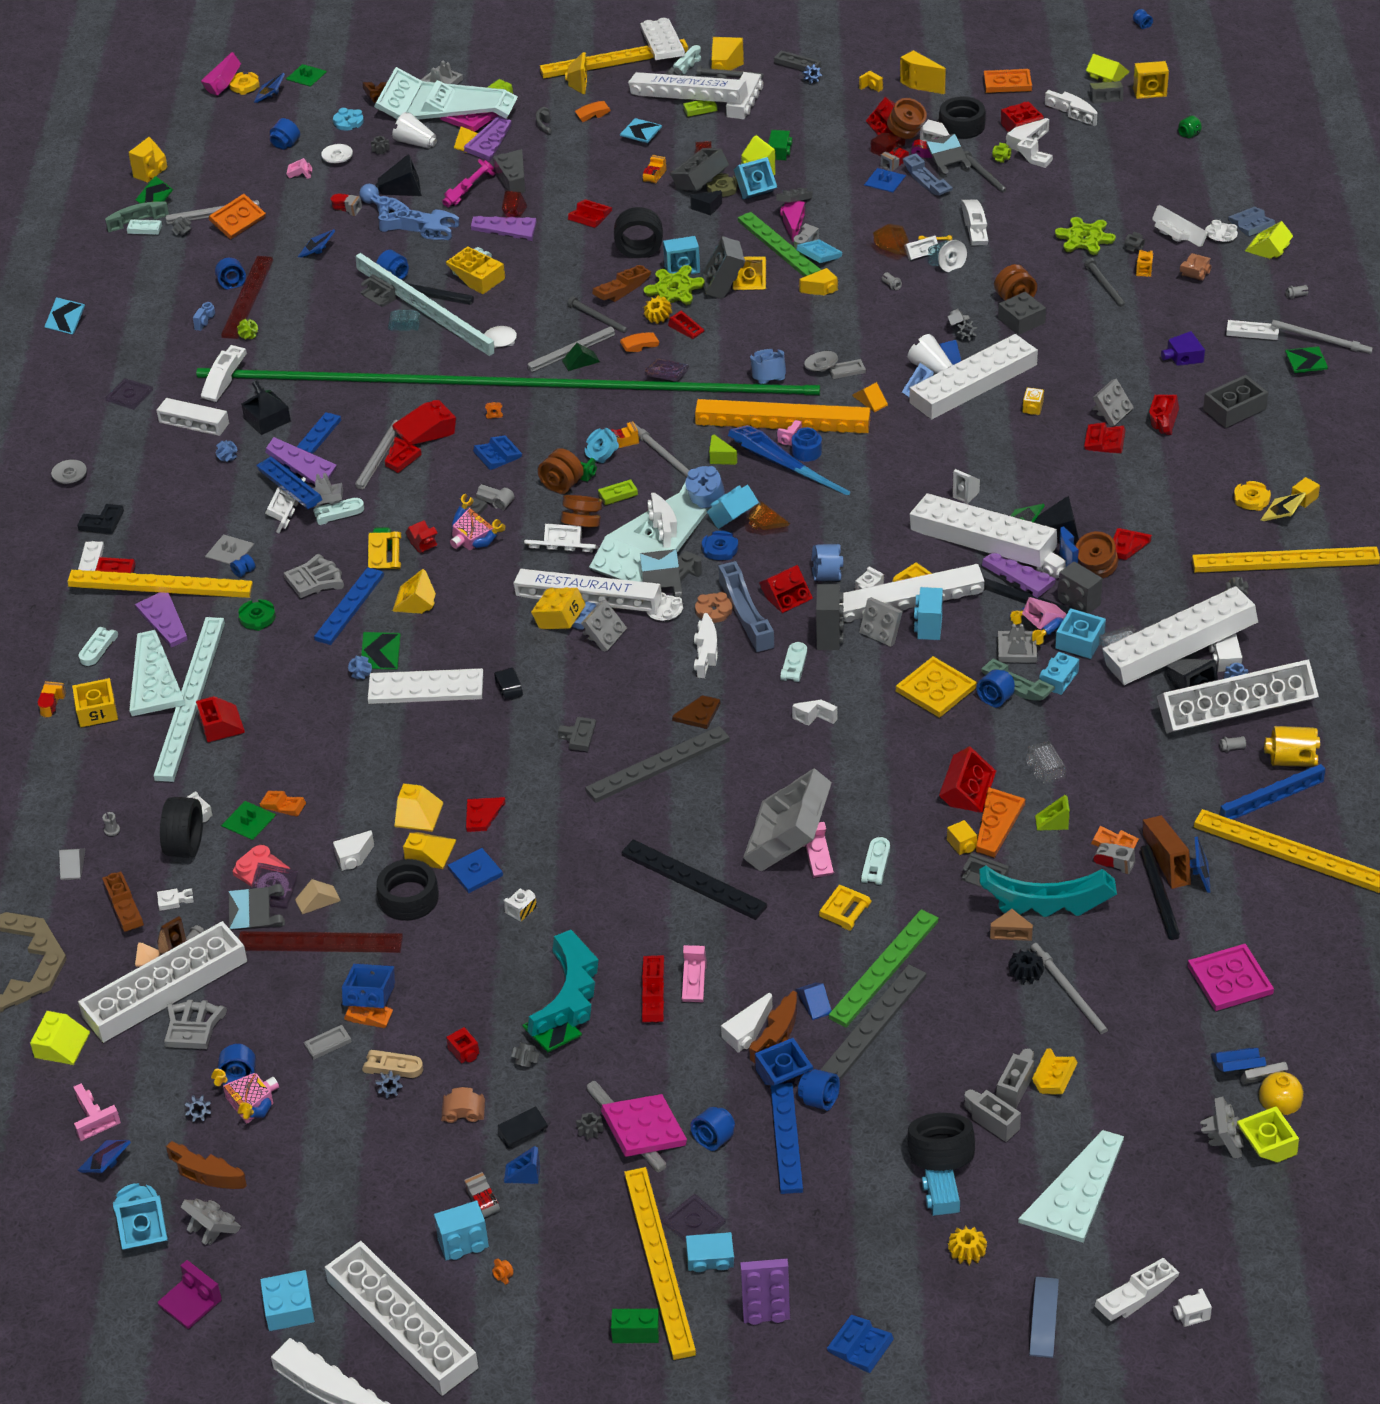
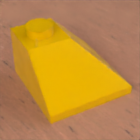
M713 37L712 69L733 70L744 64L743 38Z
M583 52L569 65L568 72H565V81H568V86L581 94H586L588 77L586 52Z
M744 257L745 264L743 268H740L737 279L733 281V290H766V257Z
M424 569L400 586L393 612L422 614L434 606L436 593Z
M403 783L397 800L395 827L433 832L443 806V801L423 786Z
M420 832L410 833L403 846L405 859L423 861L433 868L444 869L456 839Z

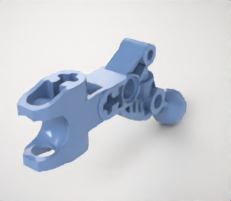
M365 184L360 189L359 196L363 202L368 204L375 203L377 205L379 229L382 232L401 229L420 232L422 237L426 239L450 240L452 230L448 227L459 226V217L447 211L433 210L429 214L409 210L405 204L395 198L380 197L378 188L373 184ZM451 218L455 223L447 222V219ZM441 231L446 232L448 236L442 235Z

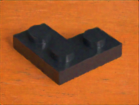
M106 504L100 515L83 513L77 524L78 530L112 534L124 512L123 506Z

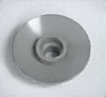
M832 351L818 352L809 356L805 360L804 365L810 371L823 372L836 364L838 356Z
M65 460L55 465L51 474L56 482L69 484L81 480L86 475L87 468L79 460Z

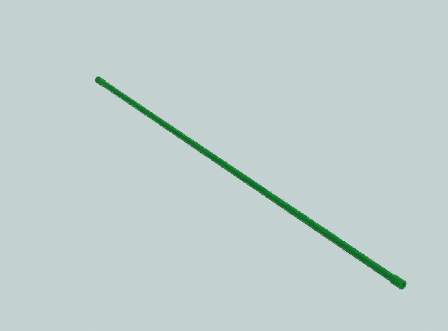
M197 368V378H207L211 368ZM234 370L231 375L232 378L777 393L820 396V385L799 386Z

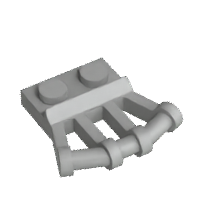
M320 554L315 555L307 563L284 572V578L300 598L315 592L318 594L322 589L334 588L338 590L344 587L340 569L336 568V564L333 561L324 559Z
M187 1000V1002L172 1005V1003L167 1004L170 1023L164 1041L165 1047L207 1049L213 1027L226 1015L227 1008L221 1005L219 1007L208 1003L207 1000H202L201 1002ZM193 1010L198 1011L196 1022L189 1021ZM184 1011L182 1020L176 1021L174 1013ZM207 1011L213 1013L207 1022H204Z

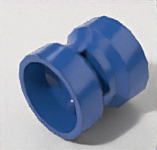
M1139 9L1133 14V21L1141 29L1151 27L1153 18L1145 10Z
M248 554L241 556L240 560H234L230 563L232 572L239 578L243 577L246 572H251L256 568L253 559Z

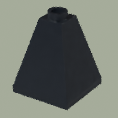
M406 155L378 178V183H376V187L382 195L422 196L419 176L410 155Z
M1069 496L1038 515L1033 522L1056 529L1058 544H1060V528L1063 526L1074 536V545L1079 540Z
M1179 659L1166 665L1167 677L1176 690L1218 680L1216 661L1213 659Z

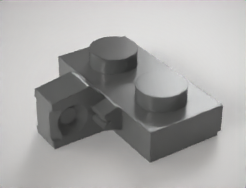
M577 717L575 726L560 725L558 739L569 741V749L588 752L596 727V720Z

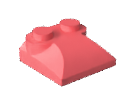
M258 845L236 862L233 875L254 887L259 867L288 872L290 868L270 854V849L267 846Z

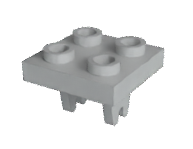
M441 61L440 66L436 69L433 67L431 72L422 78L421 81L436 82L438 80L445 84L457 85L463 80V75L452 71L449 62L445 64L444 61Z
M1117 378L1111 380L1093 397L1097 405L1092 409L1098 410L1096 415L1104 416L1109 426L1116 425L1134 408Z
M325 472L323 473V478L316 474L315 488L312 489L321 495L322 501L314 507H319L323 503H339L343 497L342 483L331 485Z
M870 597L866 602L859 633L891 647L895 644L903 611Z
M606 600L600 601L581 623L586 629L583 634L589 635L588 639L595 641L604 652L608 651L627 629Z
M1012 624L1010 631H998V661L1037 663L1036 640L1032 641L1033 631H1025L1023 624H1020L1019 628H1016V624Z
M1224 1097L1215 1098L1216 1115L1200 1122L1203 1127L1201 1131L1213 1139L1209 1141L1211 1146L1226 1145L1233 1158L1242 1157L1241 1148L1244 1147L1242 1136L1239 1134L1241 1129L1237 1125V1121L1240 1119L1238 1116H1234L1232 1105L1227 1104Z
M185 1199L181 1205V1208L192 1216L187 1231L190 1233L194 1231L196 1233L202 1225L207 1228L202 1239V1243L205 1245L207 1243L211 1245L221 1232L235 1234L241 1227L234 1221L235 1217L233 1215L223 1212L219 1209L220 1205L212 1200L205 1202L200 1199Z

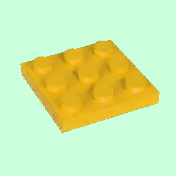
M932 656L897 684L896 692L940 718L976 689L977 682Z

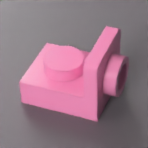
M304 158L288 165L286 174L289 178L298 177L302 173L307 179L311 178L312 166Z
M795 420L787 430L779 428L777 431L778 442L783 445L792 446V436L802 428V421Z

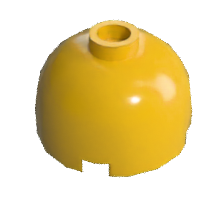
M1275 1072L1263 1080L1259 1090V1101L1266 1110L1277 1106L1283 1115H1289L1296 1112L1302 1105L1304 1097L1303 1088L1298 1079L1292 1074Z

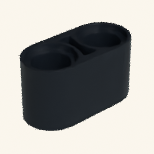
M513 667L494 672L495 681L499 684L498 688L501 695L505 697L504 701L523 696L521 683Z

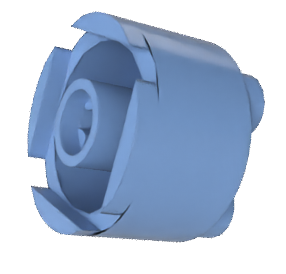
M764 349L755 352L754 356H750L752 377L758 380L759 383L764 384L768 383L769 380L785 379L786 366L782 350L773 352V349Z
M702 466L689 470L685 485L691 501L697 504L698 507L710 508V504L718 500L725 493L719 472L713 466Z
M840 544L813 545L811 561H813L814 566L812 567L814 581H841L840 567H843V556H839L841 551Z

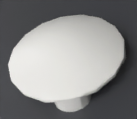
M1213 220L1212 224L1208 225L1205 229L1208 232L1207 236L1221 242L1234 240L1238 234L1235 224L1222 223L1220 220Z
M496 326L487 330L484 335L494 341V348L513 345L517 333L510 327Z
M662 593V600L657 611L647 612V614L651 618L660 621L673 619L683 610L682 599Z

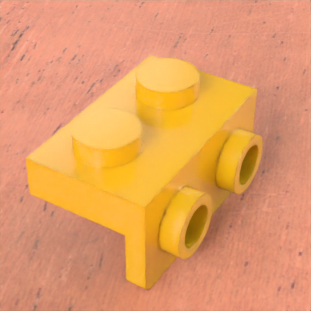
M1047 1048L1032 1078L1039 1093L1063 1094L1078 1063L1075 1057H1056L1052 1049Z

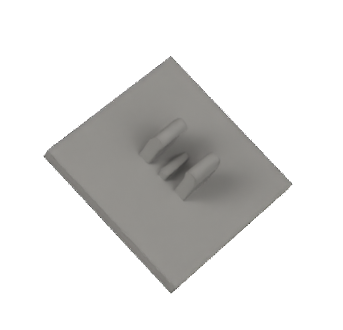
M223 534L205 557L230 564L234 560H240L241 556L247 554L254 543Z

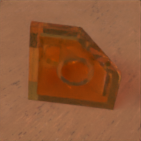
M887 224L873 232L874 242L879 248L897 255H907L904 245L908 244L909 240L903 226Z
M758 500L759 503L750 509L746 517L750 520L748 524L756 530L758 527L766 530L786 527L790 524L760 500Z

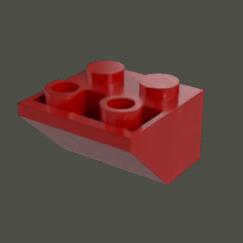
M887 97L879 103L866 120L879 137L892 134L887 125V119L895 103Z
M1029 101L1001 109V125L1008 132L1012 131L1015 127L1042 120L1044 117Z
M798 565L759 582L765 597L781 613L813 599Z
M215 696L196 701L199 718L207 742L245 733L235 704Z

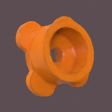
M492 402L485 405L487 419L503 417L501 412L502 404L500 402Z
M497 1258L494 1260L495 1266L492 1269V1273L497 1280H501L506 1285L509 1283L508 1278L513 1276V1268L507 1260L501 1261Z

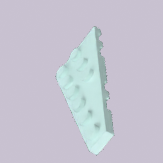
M156 631L138 633L129 710L131 715L136 716L186 705Z
M1102 1130L1020 1216L1018 1223L1084 1243L1124 1141V1136Z

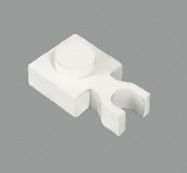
M177 888L157 892L159 910L179 908L181 902H194L193 896L186 897L193 895L192 888L179 893Z

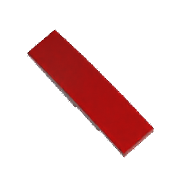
M664 955L643 956L642 1022H664Z

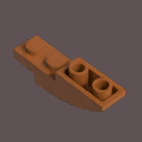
M642 265L626 269L617 273L616 280L593 288L592 294L602 300L610 299L616 302L641 286L651 275V271Z
M122 872L111 873L103 877L102 880L124 932L143 926L142 917Z
M792 991L788 996H785L780 1005L769 1013L767 1018L768 1027L764 1029L758 1040L753 1041L749 1047L750 1061L755 1063V1053L788 1040L796 1021L797 992Z
M173 1141L166 1146L169 1159L177 1163L179 1174L192 1181L226 1189H244L247 1186L244 1172L238 1167L230 1166L222 1158H217L210 1154L204 1159L200 1154H194L186 1146L178 1145Z

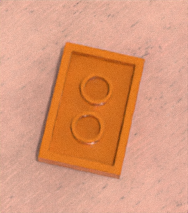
M1029 69L984 71L986 93L1032 91Z
M242 194L209 215V221L231 240L264 219L266 213L249 197Z

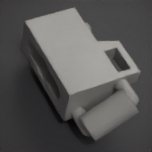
M959 309L949 312L950 315L948 316L951 326L970 319L969 315H963Z

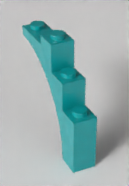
M986 865L979 869V882L981 886L990 891L999 900L998 906L1004 914L1013 909L1020 915L1032 908L1043 917H1047L1065 907L1067 911H1071L1075 916H1080L1117 895L1115 879L1103 869L1085 877L1059 883H1032L1015 880L995 872Z
M572 930L554 936L552 952L561 963L565 974V983L560 993L550 1004L529 1016L527 1032L531 1036L544 1033L566 1022L574 1027L590 1020L592 1005L588 1000L594 997L595 981L591 977L597 974L599 959Z

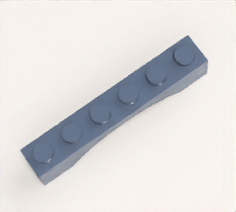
M737 562L718 565L719 583L727 594V598L730 599L732 607L756 652L774 648V630L768 619H764L754 606Z

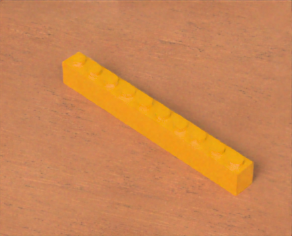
M698 399L695 410L696 425L742 427L749 425L754 428L788 429L795 420L802 421V428L809 427L816 431L869 433L870 407Z

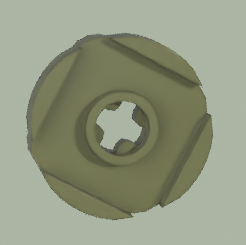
M726 173L717 174L711 182L706 183L708 192L721 190L722 197L734 195L738 189L736 177H729Z

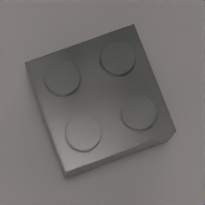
M1023 292L999 303L998 319L1016 334L1020 335L1045 323L1046 307L1028 293Z
M1072 562L1059 572L1058 599L1061 603L1067 604L1075 610L1089 614L1101 605L1103 578L1080 564Z

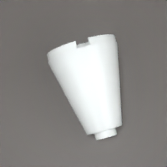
M404 112L395 124L398 126L396 129H393L392 133L393 139L396 141L428 149L436 145V135L411 113Z
M930 334L919 338L920 342L917 345L913 344L908 352L907 357L911 363L916 366L922 363L933 371V375L953 366L936 339Z

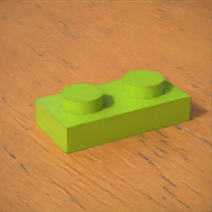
M698 100L683 103V109L689 117L717 111V105L715 101Z
M630 479L598 489V495L603 503L608 505L637 496L638 490Z

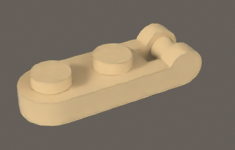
M370 1050L367 1054L368 1061L364 1063L362 1068L364 1073L369 1074L380 1072L388 1074L389 1070H392L393 1076L399 1074L400 1077L415 1078L422 1074L423 1063L419 1057Z

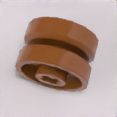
M902 98L895 103L887 119V125L896 136L912 139L917 136L926 120V110L915 99Z
M1013 264L1001 270L994 281V289L1004 301L1023 292L1034 297L1037 292V283L1024 267Z
M563 448L554 450L538 467V476L544 486L559 494L568 492L584 474L580 460L572 452Z
M581 495L563 496L562 505L570 510L561 512V522L584 527L600 526L601 516L594 512L602 510L601 499Z
M1094 531L1085 534L1076 543V547L1079 549L1078 564L1101 578L1108 577L1116 570L1119 560L1114 540L1110 535Z

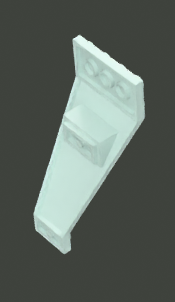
M396 67L374 107L396 119L404 112L411 113L418 120L494 112L507 119L517 96L504 89L445 84L438 80L436 82H424Z
M684 483L678 494L666 500L674 511L677 520L676 537H671V548H663V542L659 540L658 528H653V522L649 521V511L606 535L589 568L613 579L643 582L640 553L677 549L678 552L710 508H701L693 503Z

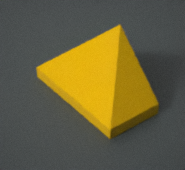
M460 127L454 149L465 152L464 146L478 133Z

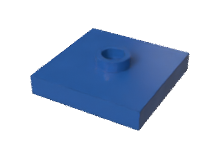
M483 848L448 864V870L468 893L503 876L502 870Z

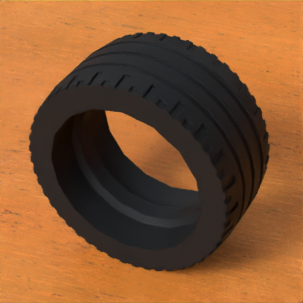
M964 96L950 98L940 106L939 122L943 123L949 135L955 134L957 139L973 138L980 135L985 129V106L975 98Z
M633 207L625 210L618 216L614 225V240L617 249L623 255L629 258H647L659 250L663 239V228L659 216L654 211L643 207ZM637 225L646 226L654 232L649 238L638 241L629 239L623 234L626 229Z
M169 797L165 801L160 820V845L164 855L172 857L196 856L203 828L202 806L198 799Z
M416 859L396 861L387 865L378 875L376 885L378 902L382 911L389 917L396 920L412 921L426 916L435 908L439 898L437 878L433 869L423 861ZM407 882H416L425 886L423 891L410 897H398L390 894L393 888Z
M944 1112L927 1114L913 1120L908 1127L907 1137L910 1159L920 1168L934 1171L953 1170L967 1165L974 1158L975 1135L973 1124L962 1115Z

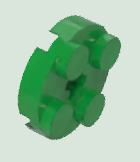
M258 599V602L252 603V600L248 601L238 611L241 625L256 631L269 626L276 618L273 604L264 599Z

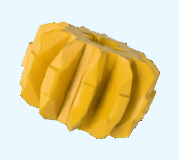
M657 296L655 299L651 297V301H646V306L643 307L644 315L651 323L659 324L660 321L664 323V320L670 319L669 315L672 314L671 304L664 296Z
M965 1225L963 1230L956 1228L955 1233H951L948 1250L951 1252L952 1259L958 1258L960 1264L967 1260V1263L970 1265L972 1259L978 1263L980 1257H984L986 1254L987 1241L982 1231L977 1232L975 1227L968 1229Z

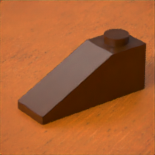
M180 916L161 926L157 940L160 955L187 941Z

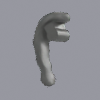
M542 107L536 113L537 125L543 132L550 135L551 129L541 122L549 123L551 121L550 110L547 107Z

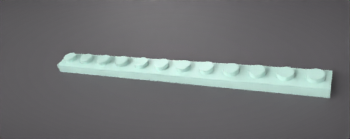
M361 253L356 255V266L359 271L368 277L373 274L395 288V295L489 356L494 354V341L491 338H488L479 330H476L456 315L447 311V309L441 307L435 301H432Z
M205 618L181 691L186 705L178 706L175 709L154 773L155 781L174 782L197 712L196 701L201 699L225 625L224 618Z

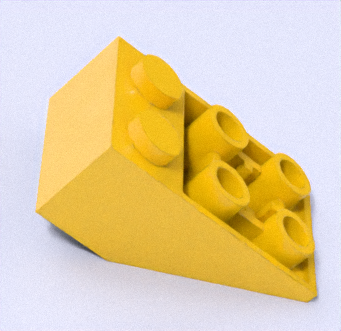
M914 50L900 57V83L911 89L945 94V67Z
M468 246L446 261L450 269L469 288L481 294L486 293L505 279L503 263Z

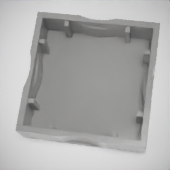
M814 768L787 787L780 789L763 800L743 858L759 871H763L813 841L832 782Z

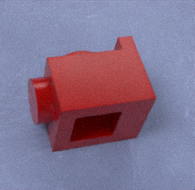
M465 1027L446 1037L448 1050L453 1053L461 1064L465 1061H474L477 1055L480 1054L478 1042Z

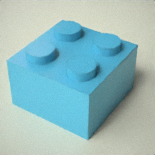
M768 157L738 165L733 169L743 199L768 193L777 188Z
M695 236L663 241L664 267L668 273H676L684 265L691 266V274L700 273L699 246Z
M748 484L743 488L739 485L711 503L712 508L706 512L719 529L757 505L759 501Z
M920 587V595H916L915 605L919 607H915L914 619L918 621L914 623V632H918V639L940 640L943 588Z
M1070 608L1056 632L1055 648L1091 659L1105 636L1106 619Z
M160 1195L114 1205L122 1250L168 1241Z
M478 1201L434 1214L438 1241L446 1261L459 1259L468 1253H478L489 1247L486 1223Z
M306 1270L260 1279L269 1331L315 1322Z

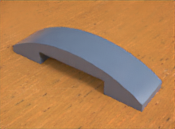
M916 153L903 158V162L912 177L931 194L942 195L952 190V187L944 179L938 180L925 168V161Z
M1036 1277L1030 1356L1053 1358L1059 1279Z

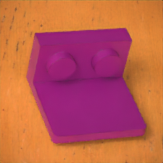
M186 1260L180 1265L183 1280L158 1301V1306L189 1329L216 1306L222 1298L218 1283Z

